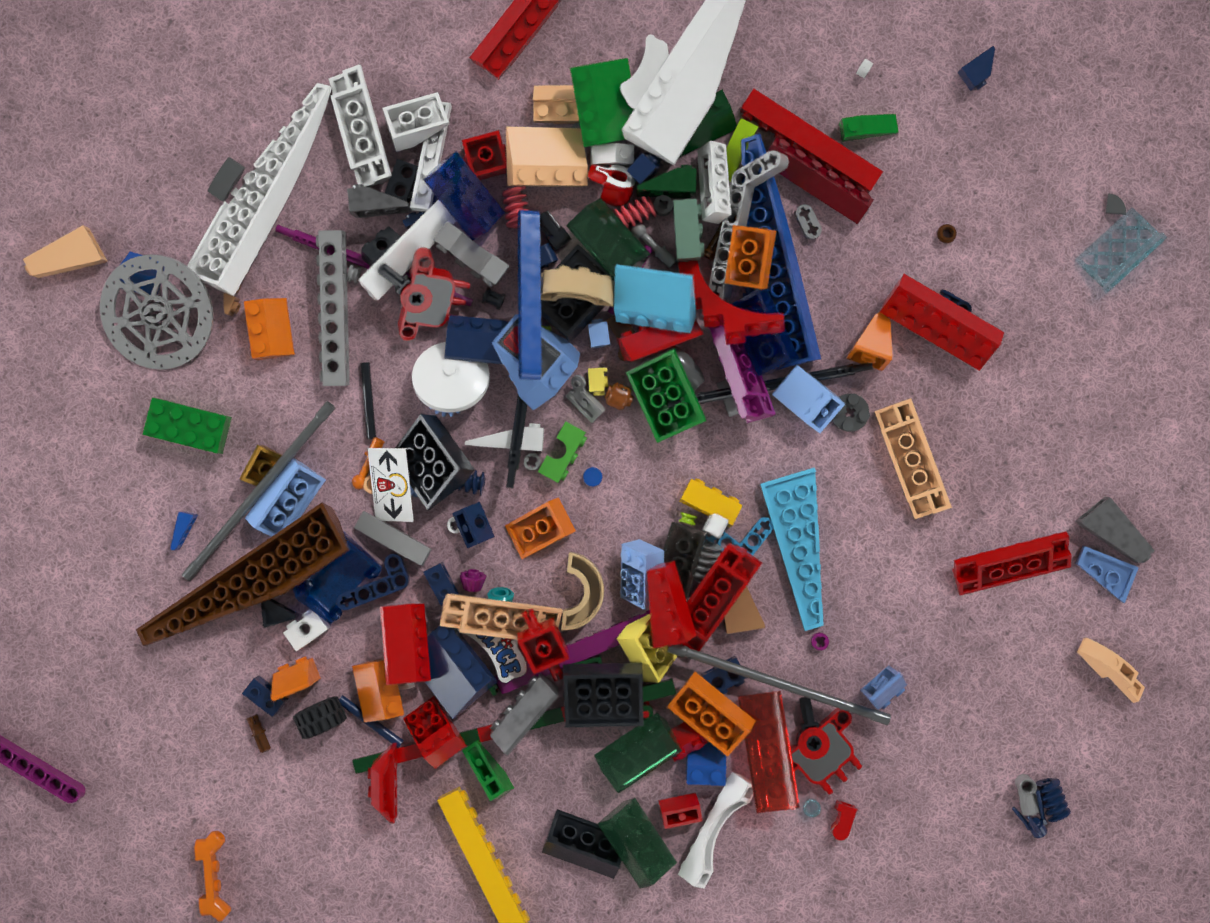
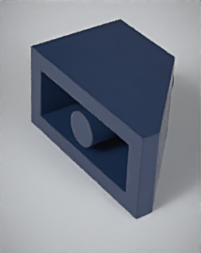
M994 46L970 61L957 72L970 91L974 88L979 90L987 84L986 80L991 76L995 54Z

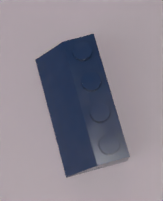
M450 315L446 334L445 359L502 364L492 342L510 321Z

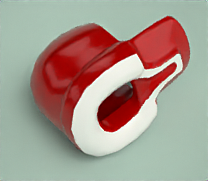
M597 164L590 166L587 177L604 186L600 196L602 202L615 207L628 203L636 185V180L626 171L628 168L621 165H610L608 168Z

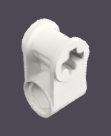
M713 513L709 515L702 531L720 539L729 521Z

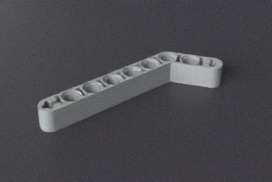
M770 151L735 171L732 176L729 188L731 215L722 221L709 282L710 289L717 296L720 293L719 297L725 302L730 300L733 285L725 284V277L723 280L721 278L723 272L726 276L728 260L726 261V254L729 253L730 236L733 225H747L754 188L787 168L789 163L788 157L780 152ZM762 166V171L758 175V170ZM745 176V177H746V180H745V182L742 184V179H743V177ZM741 195V201L738 203V198Z

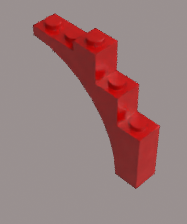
M698 260L678 263L679 274L693 276L696 310L703 309L704 328L724 326L726 345L745 343V336L784 332L783 314L755 313L737 308L725 302L710 289L700 273Z

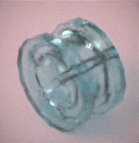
M809 798L803 803V810L807 816L816 817L820 814L821 806L817 800ZM810 803H814V806L817 808L816 811L813 810V813H810L807 808L808 805L811 806Z

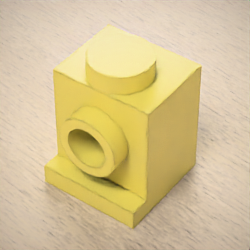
M607 368L588 369L589 392H593V396L605 395V388L608 387V376H604V373H608Z

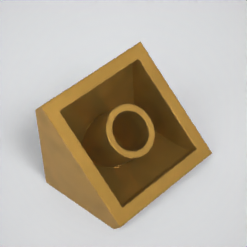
M257 445L240 480L257 486L282 455L264 445Z

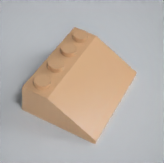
M506 127L507 186H588V166L581 128Z

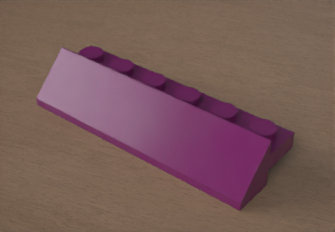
M724 326L708 327L741 419L751 423L776 415L748 336H745V343L726 345Z

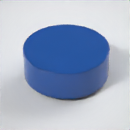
M594 467L588 468L583 475L584 482L589 486L599 485L602 481L601 471Z

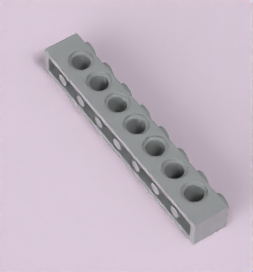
M342 230L318 231L319 235L316 236V246L319 247V255L316 257V262L320 268V274L317 275V284L320 286L317 300L318 305H321V313L318 314V323L321 324L319 343L322 344V351L319 352V361L322 363L320 381L323 382V386L350 385L346 232ZM333 245L335 248V252L333 255L329 256L327 254V248ZM330 265L335 267L333 275H329L327 272ZM331 284H334L336 287V291L334 294L330 295L328 292V287ZM332 303L336 305V312L334 314H331L328 310ZM331 323H335L337 326L335 333H331L329 330ZM332 342L337 344V350L334 353L329 348ZM333 361L338 364V369L335 372L330 369V364Z

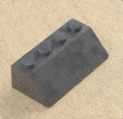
M542 673L538 676L534 675L528 682L529 687L525 691L521 690L515 698L517 701L514 705H508L503 712V718L500 721L497 719L490 727L492 729L491 738L507 756L558 697V686Z

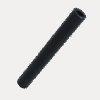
M370 362L360 363L366 436L367 439H373L376 437Z

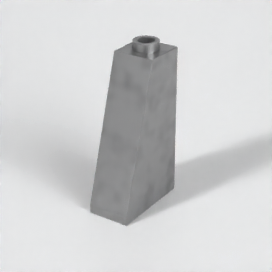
M1103 497L1075 521L1079 526L1133 562L1144 563L1151 558L1150 554L1155 551L1111 497Z

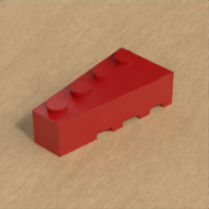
M675 561L657 564L647 570L653 648L687 643L697 635Z

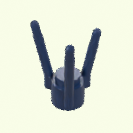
M1037 790L1036 795L1040 819L1027 816V821L1015 807H1012V810L1024 823L1027 830L1031 831L1034 838H1042L1047 834L1045 825L1048 822L1045 818L1040 791Z

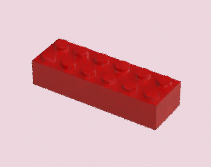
M906 274L902 275L880 310V313L979 371L1000 347L1005 333Z

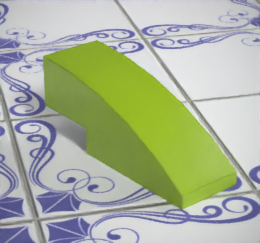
M742 118L726 148L730 183L734 172L738 170L742 162L741 140L755 135L758 126Z

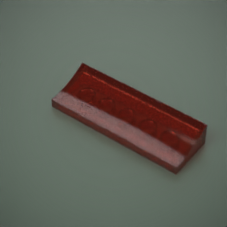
M781 691L739 696V707L756 720L751 731L745 737L756 814L800 808Z

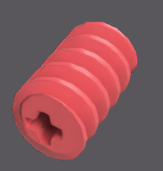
M524 186L508 188L502 193L503 197H506L503 203L508 205L504 208V211L508 213L505 215V219L510 220L506 223V226L509 228L518 229L519 210H528L523 209V206L528 204V202L522 201L523 198L527 197V194L521 193V191L526 189Z
M642 196L641 203L638 199H635L634 206L630 202L627 203V209L623 205L620 206V212L617 209L613 210L621 230L622 226L629 230V223L633 227L636 226L635 220L642 224V217L650 220V213L657 217L649 196L648 199Z

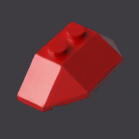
M392 743L373 762L372 766L368 768V779H371V786L368 788V798H371V805L388 822L395 824L397 819V743Z

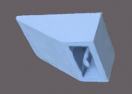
M798 365L793 368L772 393L775 398L818 433L825 429L845 405L835 393Z
M640 539L621 544L620 597L644 610L647 609L649 605L647 570L657 564L664 563V550Z

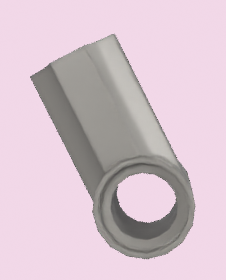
M1021 774L1015 780L1021 813L1028 816L1036 815L1039 813L1036 795L1037 785L1029 775ZM1029 781V786L1022 788V784Z

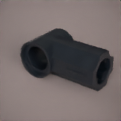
M548 210L540 215V229L547 236V240L556 251L572 240L566 230L559 226Z

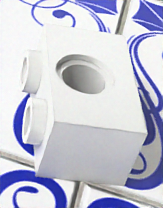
M309 609L302 614L303 619L299 622L294 620L286 626L287 630L283 634L295 651L302 649L331 628L318 609L314 611ZM304 623L310 626L309 633H305L302 630Z

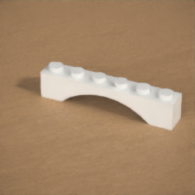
M732 772L728 776L726 786L717 796L713 809L708 813L704 826L699 830L695 843L692 844L686 860L681 864L678 875L694 887L705 888L713 873V850L716 838L723 824L736 810L750 803L758 788V785L741 774Z

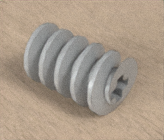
M699 541L698 544L703 548H696L695 551L700 555H693L697 562H690L694 569H687L692 579L701 583L717 560L716 558L720 556L719 551L722 550L720 545L711 541Z

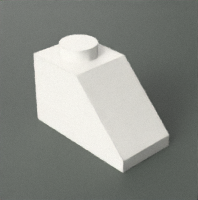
M611 143L590 147V165L597 164L604 167L621 165L628 168L634 163V145Z

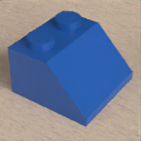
M710 742L706 743L701 749L687 754L686 783L726 786V755Z

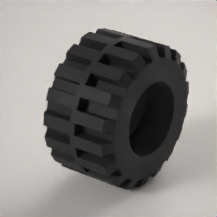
M333 696L299 711L293 716V719L302 739H309L340 725L347 719V716L338 696Z

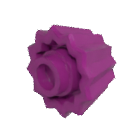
M469 569L460 573V580L465 591H481L487 577L484 572H479L477 569Z

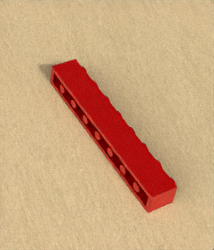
M754 88L740 109L741 116L749 122L755 121L761 130L765 132L769 130L775 134V139L778 137L779 139L786 140L790 146L802 150L807 157L819 161L824 168L836 172L841 179L851 182L860 191L869 194L883 173L881 169Z

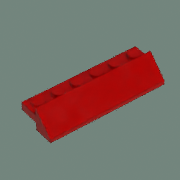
M514 0L469 58L499 80L556 10L561 0Z
M1067 531L1055 533L1050 536L954 560V568L952 570L959 596L1070 568L1072 555L1069 551V535Z
M728 543L691 595L687 605L697 636L687 643H682L683 645L700 651L763 562L748 553L747 549Z

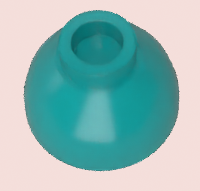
M496 587L488 591L487 597L492 600L512 602L514 592L505 587Z

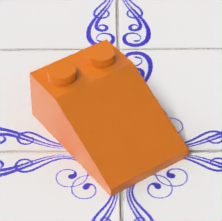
M559 497L542 504L505 525L521 559L576 532Z
M305 656L295 660V665L289 666L287 663L278 667V671L273 674L272 701L305 689L321 679L313 657L307 659Z

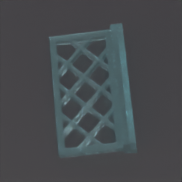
M1131 208L1126 212V215H1123L1079 255L1075 261L1107 294L1168 237L1162 232L1159 233L1134 208ZM1130 214L1137 220V226H1126V218ZM1114 229H1123V239H1112V231ZM1126 230H1137V239H1126ZM1140 230H1148L1153 236L1150 239H1140ZM1100 242H1109V252H1098V244ZM1112 242L1123 243V252H1112ZM1126 243H1137V250L1135 252H1126ZM1086 255H1094V265H1087L1082 258ZM1098 255H1107L1108 265H1098ZM1112 256H1122V264L1112 265ZM1098 269H1108V277L1104 281L1098 276Z

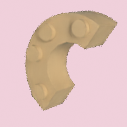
M559 266V269L544 270L540 274L541 300L557 301L559 298H577L589 301L594 305L614 307L615 282L611 276L592 273L588 268L573 270L567 266Z
M569 552L567 572L575 574L584 585V596L578 605L563 610L561 630L577 629L590 622L600 610L604 597V583L600 571L591 560L575 552Z

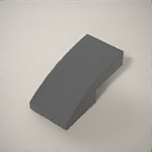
M228 157L217 172L207 192L222 202L226 201L233 186L240 180L245 167L231 157Z

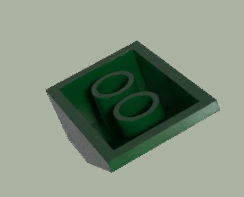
M681 165V168H675L637 186V197L666 195L670 198L694 199L697 168H692L691 165Z

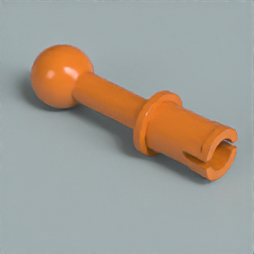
M374 437L369 448H382L385 441ZM368 451L364 453L367 458L360 473L352 479L353 487L359 490L363 489L364 479L370 470Z

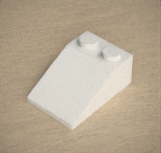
M438 92L383 108L385 121L396 152L415 147L449 125Z

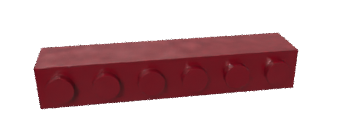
M777 137L768 149L767 153L777 151L788 157V166L779 173L780 175L857 225L870 208L874 199L867 192L858 190L851 182L844 181L838 177L836 172L827 170L819 161L810 159L802 150L790 146L786 140Z

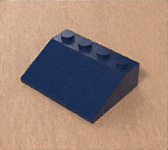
M439 625L427 637L431 681H426L425 683L451 718L454 719L498 681L457 628Z

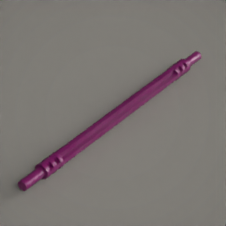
M281 225L276 226L275 232L291 237L293 241L319 250V247L316 246L315 236L297 229L294 231ZM331 245L327 248V254L333 255L335 248ZM346 249V260L366 269L371 268L362 259L361 254ZM406 272V273L402 276V277H404L405 275H408V276L410 277V273ZM455 291L454 297L461 298L466 301L465 305L472 306L473 299L460 295Z

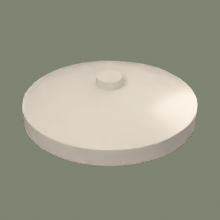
M442 342L425 350L415 362L412 371L413 387L418 398L434 410L450 413L463 411L478 403L485 395L490 382L489 367L484 362L445 359L446 342Z

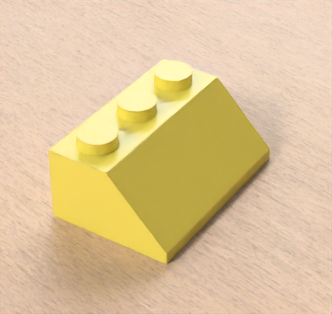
M650 614L626 625L617 637L630 663L642 662L643 682L659 683L678 657L667 652L668 646L653 648Z

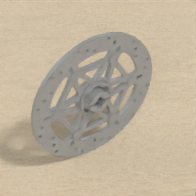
M163 255L137 256L119 265L104 284L100 298V316L103 328L113 346L130 361L151 369L175 368L195 358L208 342L213 327L211 298L199 276L182 262ZM149 269L157 271V276L154 279L136 284L130 280V277L137 272ZM169 274L179 278L189 288L192 296L187 298L168 280ZM154 283L151 295L140 289L141 286ZM160 283L162 284V296L157 295ZM168 287L180 299L168 300ZM120 288H122L126 292L123 316L117 317L115 312L116 298ZM134 291L145 297V300L141 302ZM132 298L139 309L129 313L130 300ZM183 303L184 306L176 311L173 310L172 304ZM196 307L198 310V323L195 333L191 337L187 333L190 310ZM155 311H162V312H160V313H158V314H156V313H155V314H151L152 312H155ZM184 311L183 326L181 327L174 316ZM140 314L141 321H130L131 317ZM171 322L179 331V334L168 327ZM134 325H145L146 337L136 330ZM127 327L145 344L144 351L134 346L125 337L121 329ZM151 328L157 330L153 341H151ZM162 330L173 336L171 339L159 341ZM175 341H179L183 345L182 349L174 353L164 355L156 353L157 347Z

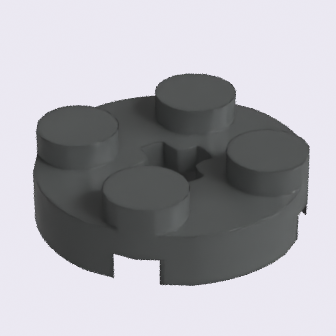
M857 394L841 395L839 398L845 405L832 419V422L837 428L844 431L853 432L861 429L870 417L867 402ZM849 407V409H854L855 412L853 413V415H854L855 417H853V418H851V416H847V417H846V415H845V413H847L846 408Z

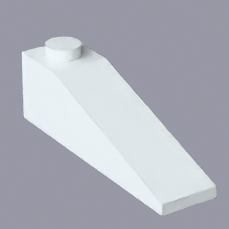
M529 423V427H524L521 450L543 451L544 428H540L541 424ZM513 429L465 441V445L510 449Z

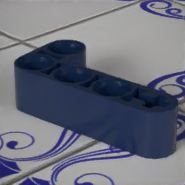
M399 554L387 556L384 564L389 576L342 593L337 598V606L341 610H349L407 587L410 577L402 557ZM391 557H396L399 560V565L396 568L389 565ZM398 575H403L406 579L405 584L402 586L396 583ZM380 582L387 584L388 589L386 592L378 590ZM362 589L369 591L368 599L361 598L360 591ZM355 596L356 598L349 602L348 605L342 603L345 597L348 599Z

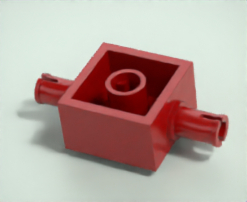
M499 130L462 140L465 151L464 157L448 160L451 173L468 168L474 182L507 173L506 145L502 142ZM485 153H488L489 159L484 158Z
M533 608L528 609V613L525 610L522 616L528 628L518 632L517 638L533 674L549 669L554 682L559 681L558 676L562 680L563 672L559 663L570 659L569 650L554 618L539 623Z

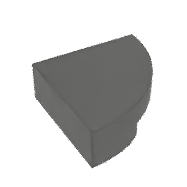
M1108 193L1106 214L1126 215V207L1122 199Z

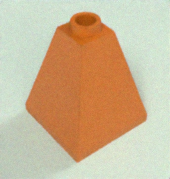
M878 312L856 341L846 359L860 364L872 363L874 369L883 371L893 358L891 320Z

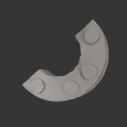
M448 221L433 239L438 243L436 247L440 251L450 253L456 258L455 263L462 268H465V266L470 268V274L477 279L482 277V281L490 287L496 286L510 267L495 255L484 250Z

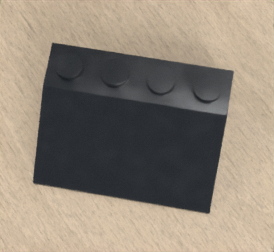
M578 244L555 268L559 269V266H567L573 270L588 268L592 273L611 276L615 282V276ZM559 298L557 301L541 300V316L571 343L605 306L594 305L589 301L577 298Z
M420 414L395 447L406 448L410 485L427 510H431L461 487L475 471L436 415Z
M642 662L564 664L565 728L643 726Z

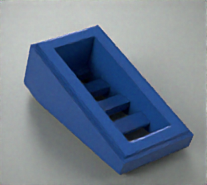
M184 511L178 513L170 547L171 550H179L182 547L198 514Z

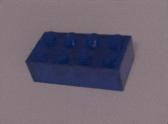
M457 151L443 159L423 179L472 241L487 233L505 213Z
M757 289L731 304L750 312L779 314L768 289ZM785 326L784 332L745 336L746 342L743 345L758 376H766L799 359Z

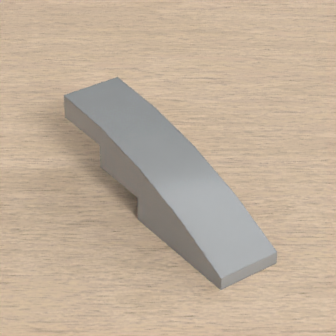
M365 511L362 512L354 527L421 566L424 565L432 550L408 534L399 531Z

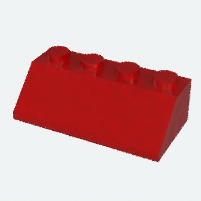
M696 319L691 333L640 326L638 327L639 331L634 333L631 330L621 333V337L617 338V342L624 361H633L701 336L703 331Z
M424 604L380 607L386 685L431 681Z

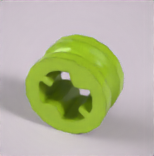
M681 512L682 518L679 521L695 526L694 520L697 519V516Z

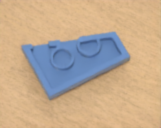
M1082 546L1075 563L1122 603H1125L1139 568L1086 546Z

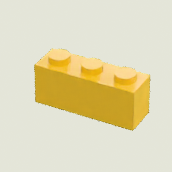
M691 479L679 502L708 517L713 513L720 515L729 521L727 527L733 526L743 506L739 503V500L732 496L728 498L722 495V491L715 487L711 489L705 486L706 483L700 479Z

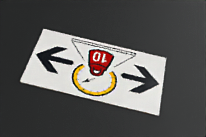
M367 448L375 517L381 521L414 522L406 448Z

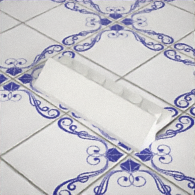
M359 64L343 70V73L329 78L333 93L330 96L350 168L354 170L358 184H362L364 187H371L377 184H384L392 175L362 67Z
M441 197L359 279L360 284L374 300H379L393 286L390 281L378 272L382 264L386 263L403 276L412 266L415 251L421 247L429 249L435 243L433 239L444 224L448 221L453 225L459 219Z

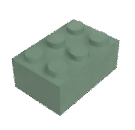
M697 199L673 200L677 264L679 262L696 260L699 263L701 257H704V243H700L703 227L702 223H698V219H701V204H697Z

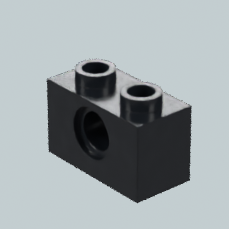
M389 226L385 230H380L371 242L363 245L361 250L362 259L372 267L401 236ZM380 247H385L386 249H385V250H379L378 248H380Z

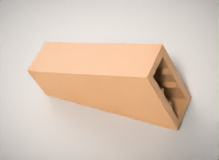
M84 225L23 259L26 264L24 267L27 273L37 278L107 262L90 228Z

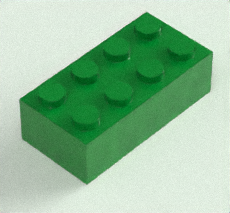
M152 397L142 435L223 454L232 417Z

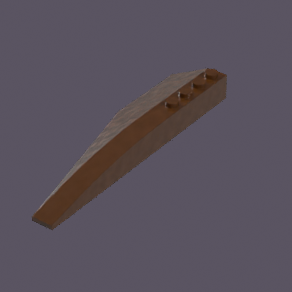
M323 502L137 628L136 632L143 646L283 595L349 551L341 523L333 508Z

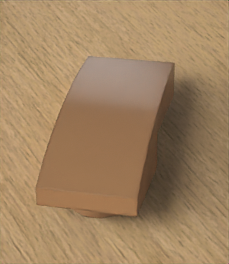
M224 293V313L232 317L234 313L237 314L241 306L239 303L240 299Z

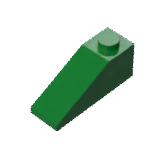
M896 114L860 115L842 118L839 122L842 142L899 133Z
M479 740L462 750L490 801L499 799L514 789L506 772Z

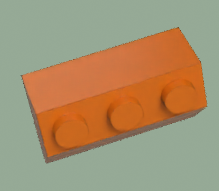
M733 225L725 284L757 289L768 288L776 230Z
M263 298L244 301L252 359L262 360L295 355L287 298Z
M384 658L352 666L364 722L386 720L404 715L398 684L386 685Z

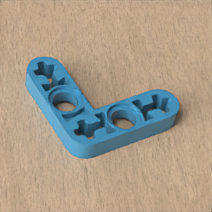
M762 517L757 520L740 543L726 532H723L724 535L718 539L717 544L721 546V541L728 538L733 545L742 547L745 544L748 548L752 549L750 554L753 556L772 532V521L768 517ZM768 521L770 528L768 530L764 529L761 532L764 534L763 538L758 533L753 532L755 528L758 531L761 529V522ZM702 531L703 536L708 541L714 542L716 540L714 536L708 537V533ZM751 535L758 537L756 546L748 544V538Z

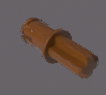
M258 714L247 718L246 720L253 734L251 737H254L260 753L270 750L271 747L265 734L266 729H263Z

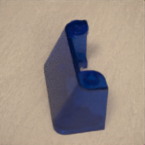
M345 532L344 535L349 551L293 588L295 598L330 625L342 615V610L337 606L338 596L357 588L366 577L368 579L376 578L382 569L381 564Z

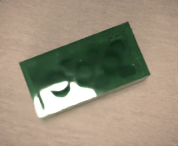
M636 798L623 801L598 823L640 889L653 886L677 863Z

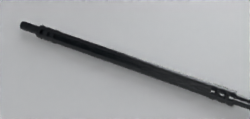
M872 363L849 364L808 373L816 380L823 381L872 370L873 365ZM786 377L764 381L767 391L777 389ZM730 387L695 393L699 404L733 398ZM680 399L675 401L668 400L667 407L673 408L682 401Z
M519 395L517 396L507 469L509 470L506 488L514 489L516 470L519 468L527 404Z

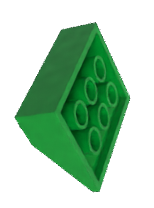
M628 58L570 68L584 147L625 140L622 128L635 110L628 105L620 89V85L631 78Z
M675 349L626 372L657 443L707 421ZM680 399L682 401L673 408L667 407L668 400L675 401Z

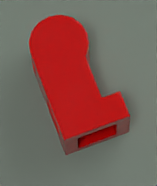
M836 800L835 809L838 811V814L830 830L835 839L842 841L848 838L857 808L854 805Z

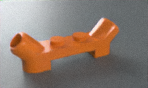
M212 831L206 839H196L194 846L195 861L203 860L206 894L199 898V910L201 916L211 915L220 922L231 912V906L219 897L221 881L217 879V872H219L220 865L215 855L226 839L221 832Z

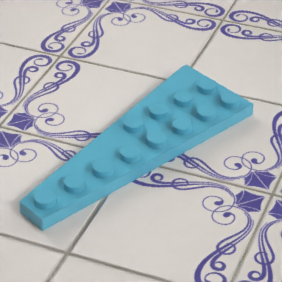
M815 467L760 484L804 631L824 626Z

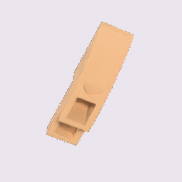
M1083 638L1077 653L1101 678L1109 677L1132 703L1139 702L1145 687L1136 679L1138 672L1115 652L1091 639Z

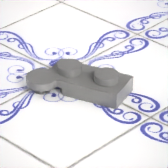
M575 375L571 379L573 389L568 392L566 397L593 423L606 409L585 388L586 381L584 377Z

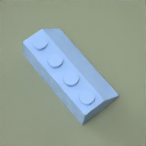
M292 458L256 501L245 519L253 528L272 537L301 517L326 479L300 461Z

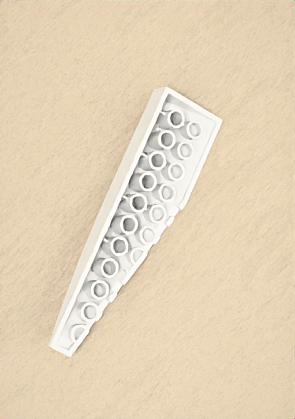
M705 0L622 128L624 139L675 165L715 100L717 88L726 66L727 57L730 53L746 0Z
M320 83L315 85L302 102L304 106L295 111L291 116L293 120L287 128L283 126L279 131L281 135L277 141L272 140L254 163L255 170L246 173L243 177L245 180L243 186L239 190L235 187L231 195L234 198L228 204L224 201L187 265L199 276L203 283L232 296L239 289L242 280L248 273L264 241L267 239L303 168L332 88L330 86Z

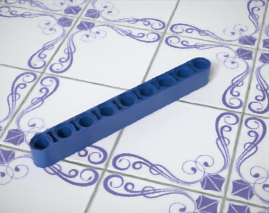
M519 210L517 221L519 379L540 380L539 211Z

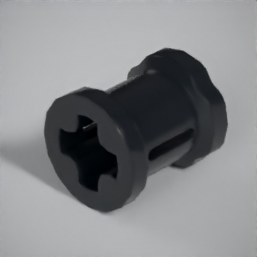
M488 287L482 298V303H488L495 306L497 310H500L506 294L503 293L501 295Z

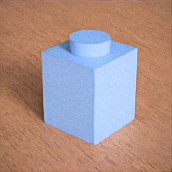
M603 319L592 320V324H588L591 348L610 346L607 321L603 322Z

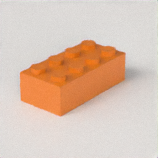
M696 672L690 676L667 706L668 709L727 757L747 736L756 720Z

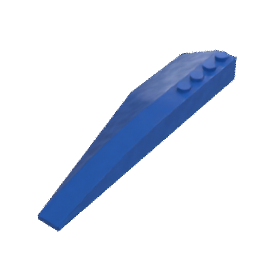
M760 134L741 140L743 167L766 154ZM762 166L758 170V175L762 171ZM744 176L743 179H742V184H743V183L745 182V180H746V177H745V176ZM773 176L754 188L746 227L776 230L768 288L745 287L746 293H743L745 310L763 314H783L784 332L752 336L761 374L821 359L795 248Z

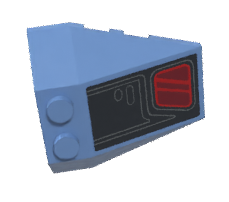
M515 314L492 342L502 364L505 365L510 374L508 375L510 380L514 382L518 390L519 397L532 410H535L555 396L578 367L580 352L567 339L541 327L540 380L519 379L518 314Z

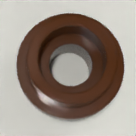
M950 224L942 225L937 231L939 241L945 244L954 241L957 235L956 229ZM948 231L950 233V236L945 237L943 235V232Z

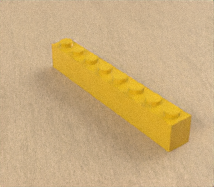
M459 786L439 796L437 801L498 922L529 923L530 918L527 911H522L519 905L521 904L517 892L513 893L511 889L513 885L508 875L505 876L502 871L504 869L500 858L496 859L493 853L495 848L492 842H488L485 837L487 833L482 824L479 825L476 820L478 815L475 808H470L467 802L469 800L467 792L461 790Z

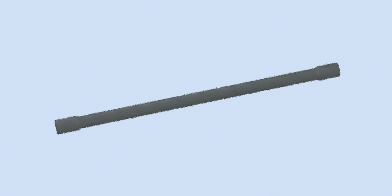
M329 401L324 403L311 422L209 544L185 569L182 576L186 580L191 581L196 576L204 563L318 427L336 409Z
M682 644L670 645L667 649L669 653L747 677L869 718L884 725H888L891 719V714L870 709L699 652Z

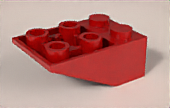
M435 696L403 718L422 756L435 769L467 746Z

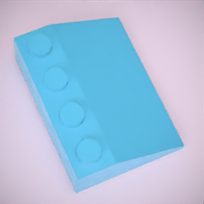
M616 265L614 291L616 322L691 333L696 319L693 276Z

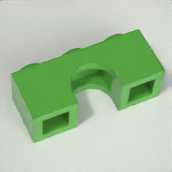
M565 421L557 436V439L566 445L565 455L560 459H554L547 455L538 472L557 483L560 480L564 481L569 473L566 470L569 463L574 464L578 456L575 453L579 446L582 448L587 440V437H585L586 432Z

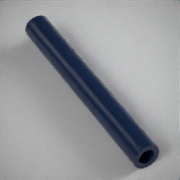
M344 695L340 697L339 700L343 708L391 744L397 743V748L400 747L404 740L378 721L364 722L361 708Z

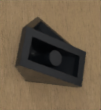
M274 599L261 603L263 628L283 623L299 616V613Z

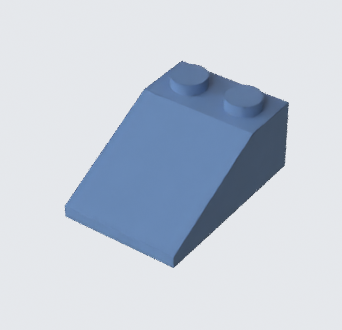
M888 665L860 691L879 710L880 708H886L895 695L896 697L901 695L905 691L904 687L907 686V683L898 671Z

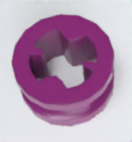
M818 632L812 636L811 644L817 650H825L829 645V639L825 634ZM822 636L824 637V645H819L818 647L816 646L817 641L815 639Z

